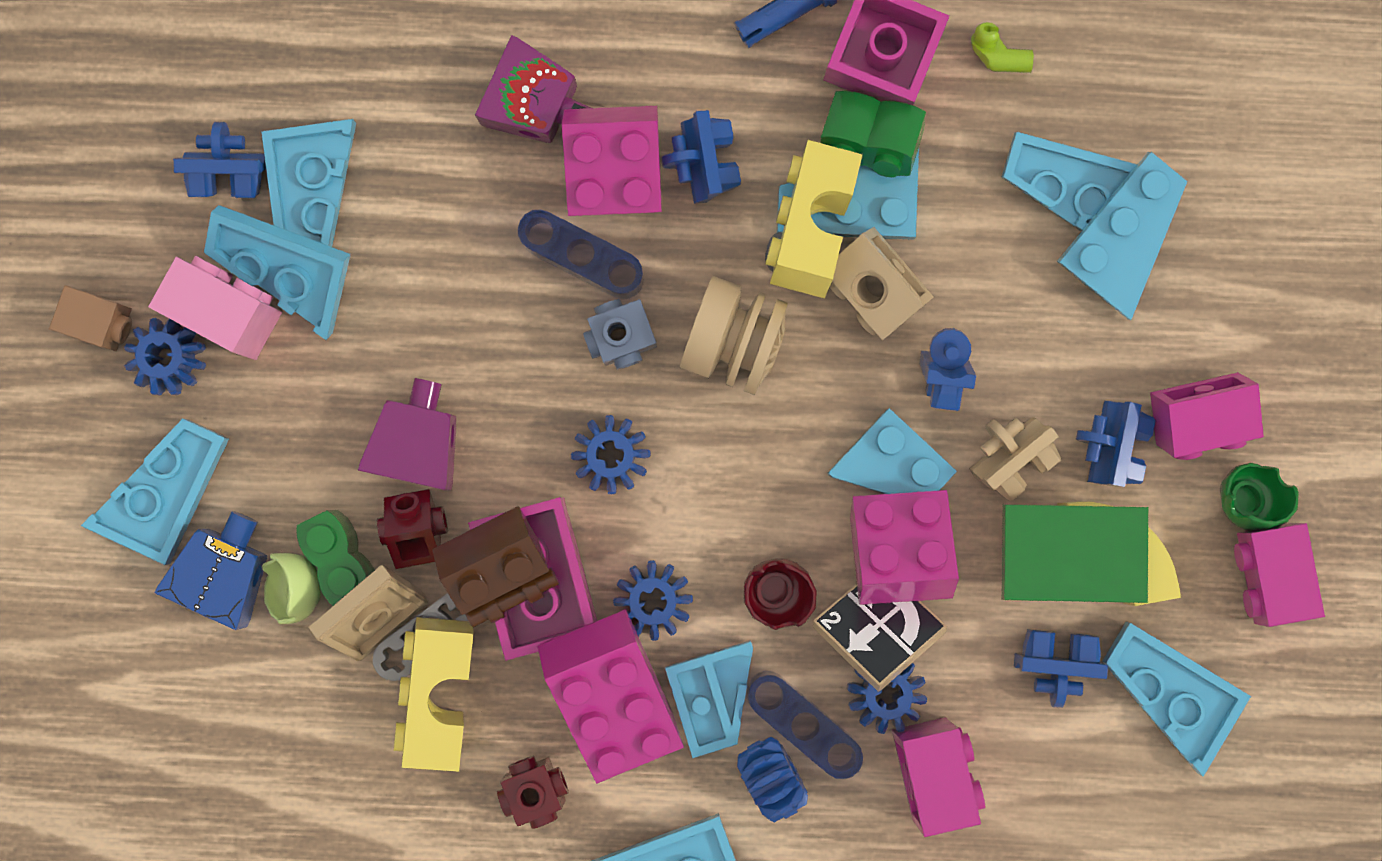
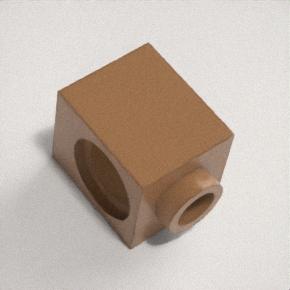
M64 285L49 329L117 352L119 343L123 344L131 331L132 319L129 316L132 308Z

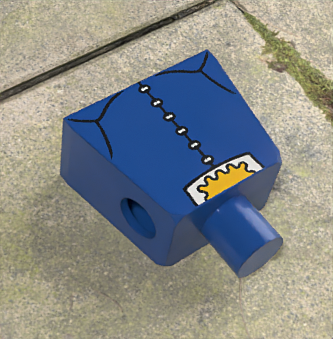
M232 511L222 533L211 529H198L161 580L154 593L231 629L239 630L248 627L264 572L262 565L267 561L266 554L247 546L258 522L241 513Z

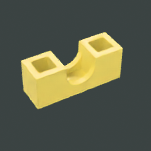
M807 140L802 157L793 155L786 180L787 183L794 184L792 196L787 197L783 195L776 219L777 224L784 225L781 239L772 237L765 265L774 267L770 284L825 299L834 277L843 237L822 231L815 225L811 215L818 212L845 215L853 196L863 154Z
M416 617L415 632L405 631L403 660H412L410 678L401 677L398 705L407 706L405 723L396 722L393 750L402 751V768L459 772L464 729L463 712L449 711L437 707L430 699L429 694L434 686L441 681L447 679L469 680L474 634L473 627L469 621Z

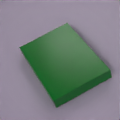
M1003 505L1001 599L1148 603L1149 507Z

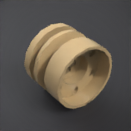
M712 276L692 327L681 360L680 369L709 379L719 361H723L729 364L726 385L733 387L740 368L748 370L750 375L744 392L755 395L757 388L766 376L771 373L786 331L785 315L788 303L777 299L770 319L759 315L766 296L765 294L759 292L748 311L739 308L741 286Z

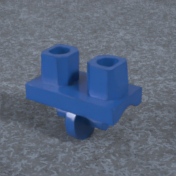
M709 110L694 112L693 118L681 123L682 135L671 138L674 152L662 156L661 160L663 168L677 169L679 183H691L694 204L707 203L719 194L735 189L741 184L739 166L736 162H717L715 149L727 148L733 142L734 136L731 121L729 119L710 118Z
M214 122L211 135L196 136L197 149H211V152H185L183 158L173 159L174 173H184L188 197H210L217 194L216 174H230L231 197L254 198L260 194L261 172L266 169L264 153H230V149H245V137L230 135L226 122Z
M945 328L937 332L932 338L929 345L930 352L921 351L919 365L927 383L926 394L931 397V407L960 411L963 388L974 389L976 373L969 361L971 344L967 335L961 330Z
M1104 401L1101 416L1094 415L1091 432L1077 430L1076 440L1088 444L1085 461L1091 462L1087 482L1125 487V484H1141L1144 481L1145 461L1131 457L1135 440L1148 442L1153 436L1156 420L1141 412V404L1126 401L1124 403Z
M1027 629L1022 654L1015 653L1014 667L1020 668L1021 671L1051 674V679L1035 678L1034 691L1049 693L1052 707L1063 708L1067 695L1082 696L1083 683L1068 681V676L1107 679L1108 665L1100 662L1099 637L1071 634L1069 658L1053 657L1054 632Z

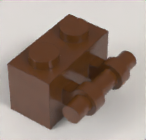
M519 506L432 549L440 582L460 614L466 615L473 628L487 620L494 623L506 617L505 611L527 600L532 604L544 598L543 592L559 585L553 569L548 568L537 536Z

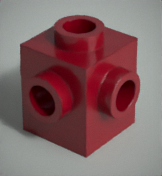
M430 489L384 497V517L377 518L380 542L382 546L387 545L395 569L435 562L432 549L441 545V535L448 533L445 510L443 506L435 507Z
M535 756L524 758L509 765L510 772L506 773L500 781L502 789L497 791L498 800L506 817L513 815L517 827L530 823L532 829L555 821L558 818L556 812L562 810L566 801L564 795L569 793L560 767L553 768L549 757L536 761ZM526 788L537 790L540 797L539 801L532 804L527 803L523 790Z

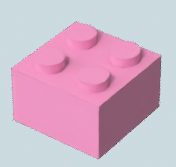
M197 256L194 257L191 263L175 257L148 306L221 347L257 360L282 314V311L270 306L274 298L273 296L236 278L233 285L229 284L233 277L232 274Z

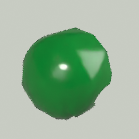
M1255 463L1236 466L1229 472L1220 486L1221 504L1224 513L1233 524L1247 531H1261L1280 527L1287 523L1298 510L1299 492L1297 487L1284 483L1280 477L1279 469L1276 467L1261 466Z

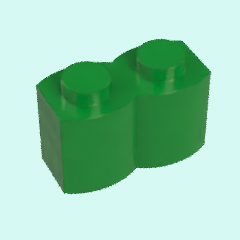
M836 91L822 131L821 143L863 154L860 166L866 165L881 176L890 178L910 176L924 132L926 111L907 103L896 101L880 102L865 94L851 91Z
M326 510L297 525L296 533L299 546L305 557L318 568L317 577L320 589L332 606L375 571L370 561L358 551V538L352 523L339 510Z

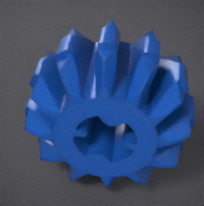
M157 318L150 319L149 332L140 327L133 329V333L139 340L138 345L130 343L124 346L125 351L135 354V359L129 360L124 366L128 371H139L134 380L136 386L145 387L149 385L151 394L161 396L166 389L171 395L181 394V381L190 386L197 384L196 377L191 371L193 368L198 370L205 369L206 363L195 359V355L202 353L206 347L204 343L192 342L196 335L194 331L186 327L181 329V324L171 319H168L164 325ZM163 348L172 350V353H167V356L172 357L168 365L159 363V361L164 360L163 357H159Z
M607 415L605 418L606 431L601 432L598 424L591 420L587 425L595 437L590 440L579 433L575 436V440L578 443L588 447L587 452H572L571 459L576 461L587 460L588 462L587 465L576 471L578 478H584L593 471L596 473L590 482L589 488L596 491L605 477L607 478L608 494H616V478L620 477L628 490L634 488L633 480L627 474L630 469L640 476L646 475L647 470L643 466L635 464L634 460L635 458H649L651 452L648 449L634 450L633 448L634 445L646 438L644 432L641 431L629 439L626 438L633 424L631 420L625 419L619 431L616 432L614 431V417ZM614 442L615 448L624 452L622 462L616 460L618 466L614 468H608L607 462L598 457L599 450L601 448L606 450L604 444Z
M655 560L648 561V577L646 578L643 577L636 565L632 566L629 570L637 584L633 585L627 580L620 579L617 586L631 594L630 597L620 596L614 598V606H630L631 610L627 611L630 619L635 617L639 620L634 626L638 637L642 633L645 624L651 625L650 638L652 641L659 639L658 624L663 623L666 631L671 636L676 634V626L670 617L673 615L684 622H687L689 619V614L677 608L676 604H689L693 602L691 594L676 595V590L688 583L685 576L680 577L671 584L668 581L674 571V566L671 564L665 567L662 577L656 576L657 565ZM654 588H658L664 592L661 600L666 599L667 604L664 609L656 607L652 613L648 612L642 607L646 601H640L641 593L643 591L651 593Z
M913 663L889 683L892 688H895L896 685L898 687V691L892 694L893 702L890 704H886L881 698L876 702L875 696L882 693V690L878 692L854 669V672L864 681L863 684L848 683L847 690L862 696L853 699L848 705L851 711L865 709L859 719V722L864 727L871 724L877 717L876 730L878 733L885 734L889 720H892L893 726L898 732H902L905 730V725L901 716L906 714L915 722L919 720L920 715L911 708V704H926L927 697L920 693H914L912 690L922 687L926 682L922 676H914L907 679L914 670L915 665Z
M773 737L763 741L759 740L748 746L747 750L738 755L737 767L741 773V778L751 794L755 805L759 807L762 815L768 820L776 822L782 818L787 819L798 813V809L807 805L808 792L803 784V780L791 761L790 756L778 740Z

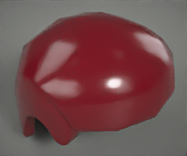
M783 558L761 562L754 566L744 581V603L752 618L773 630L789 626L800 627L806 623L816 609L817 590L808 571L797 562Z

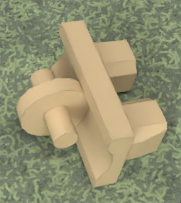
M1035 417L1030 418L1024 424L1015 418L1005 427L992 419L985 425L991 438L980 447L985 456L973 465L970 471L977 480L993 491H997L1007 500L1012 501L1025 491L1027 486L1017 472L1023 466L1030 462L1035 470L1043 473L1049 471L1061 461V457L1053 443L1059 436L1051 426H1044Z

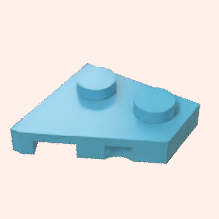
M888 408L827 474L831 478L859 485L884 494L939 491L957 471Z
M751 640L665 666L692 758L738 744L741 716L753 653Z

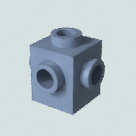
M620 299L609 301L595 307L596 315L587 318L591 330L583 333L592 359L601 356L605 366L614 363L616 370L635 365L643 361L640 353L657 348L656 340L640 299L622 305ZM616 329H624L626 331L625 337L620 341L611 339V334Z

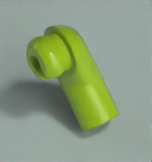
M981 23L976 27L975 33L971 37L972 49L989 70L994 72H1032L1033 50L1007 49L999 38V28L993 23Z

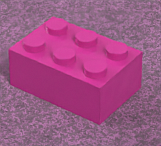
M564 497L520 508L537 536L548 568L553 569L559 585L543 592L544 598L532 604L527 600L505 611L506 617L495 622L505 661L538 652V645L598 621ZM501 514L468 522L469 528L471 530Z
M626 609L537 646L544 679L596 784L684 748L674 714Z

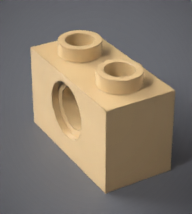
M875 227L862 233L839 254L834 277L830 285V289L842 300L847 299L858 311L857 319L862 327L872 335L877 334L882 341L934 298ZM867 276H875L881 280L884 286L882 297L874 296L868 291L866 287Z

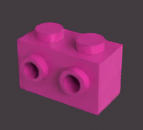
M1238 372L1150 392L1152 414L1156 420L1154 427L1156 445L1176 459H1195L1202 456L1203 451L1215 448L1238 449L1244 447L1247 444L1246 441L1264 437L1259 384Z
M1287 523L1268 530L1237 532L1239 543L1234 546V556L1239 570L1245 573L1248 590L1243 592V603L1247 615L1253 618L1254 624L1273 627L1325 617L1307 523Z

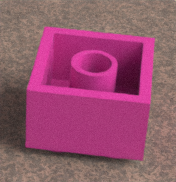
M854 0L827 66L823 81L851 92L871 96L880 102L896 101L913 105L950 15L912 0Z
M634 106L564 109L562 138L568 216L662 212L658 107Z
M947 490L853 496L850 524L859 605L953 599L959 575Z
M946 717L905 726V730L902 732L892 729L912 820L922 835L929 837L981 825L978 810L985 809L986 806L979 780L974 781L968 769L967 763L974 761L973 748L968 733L963 734L961 727H957Z

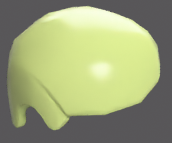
M293 553L270 554V559L272 560L262 565L263 571L268 574L264 585V603L271 617L276 619L279 624H292L303 621L312 614L320 600L321 589L318 583L317 569L302 555Z

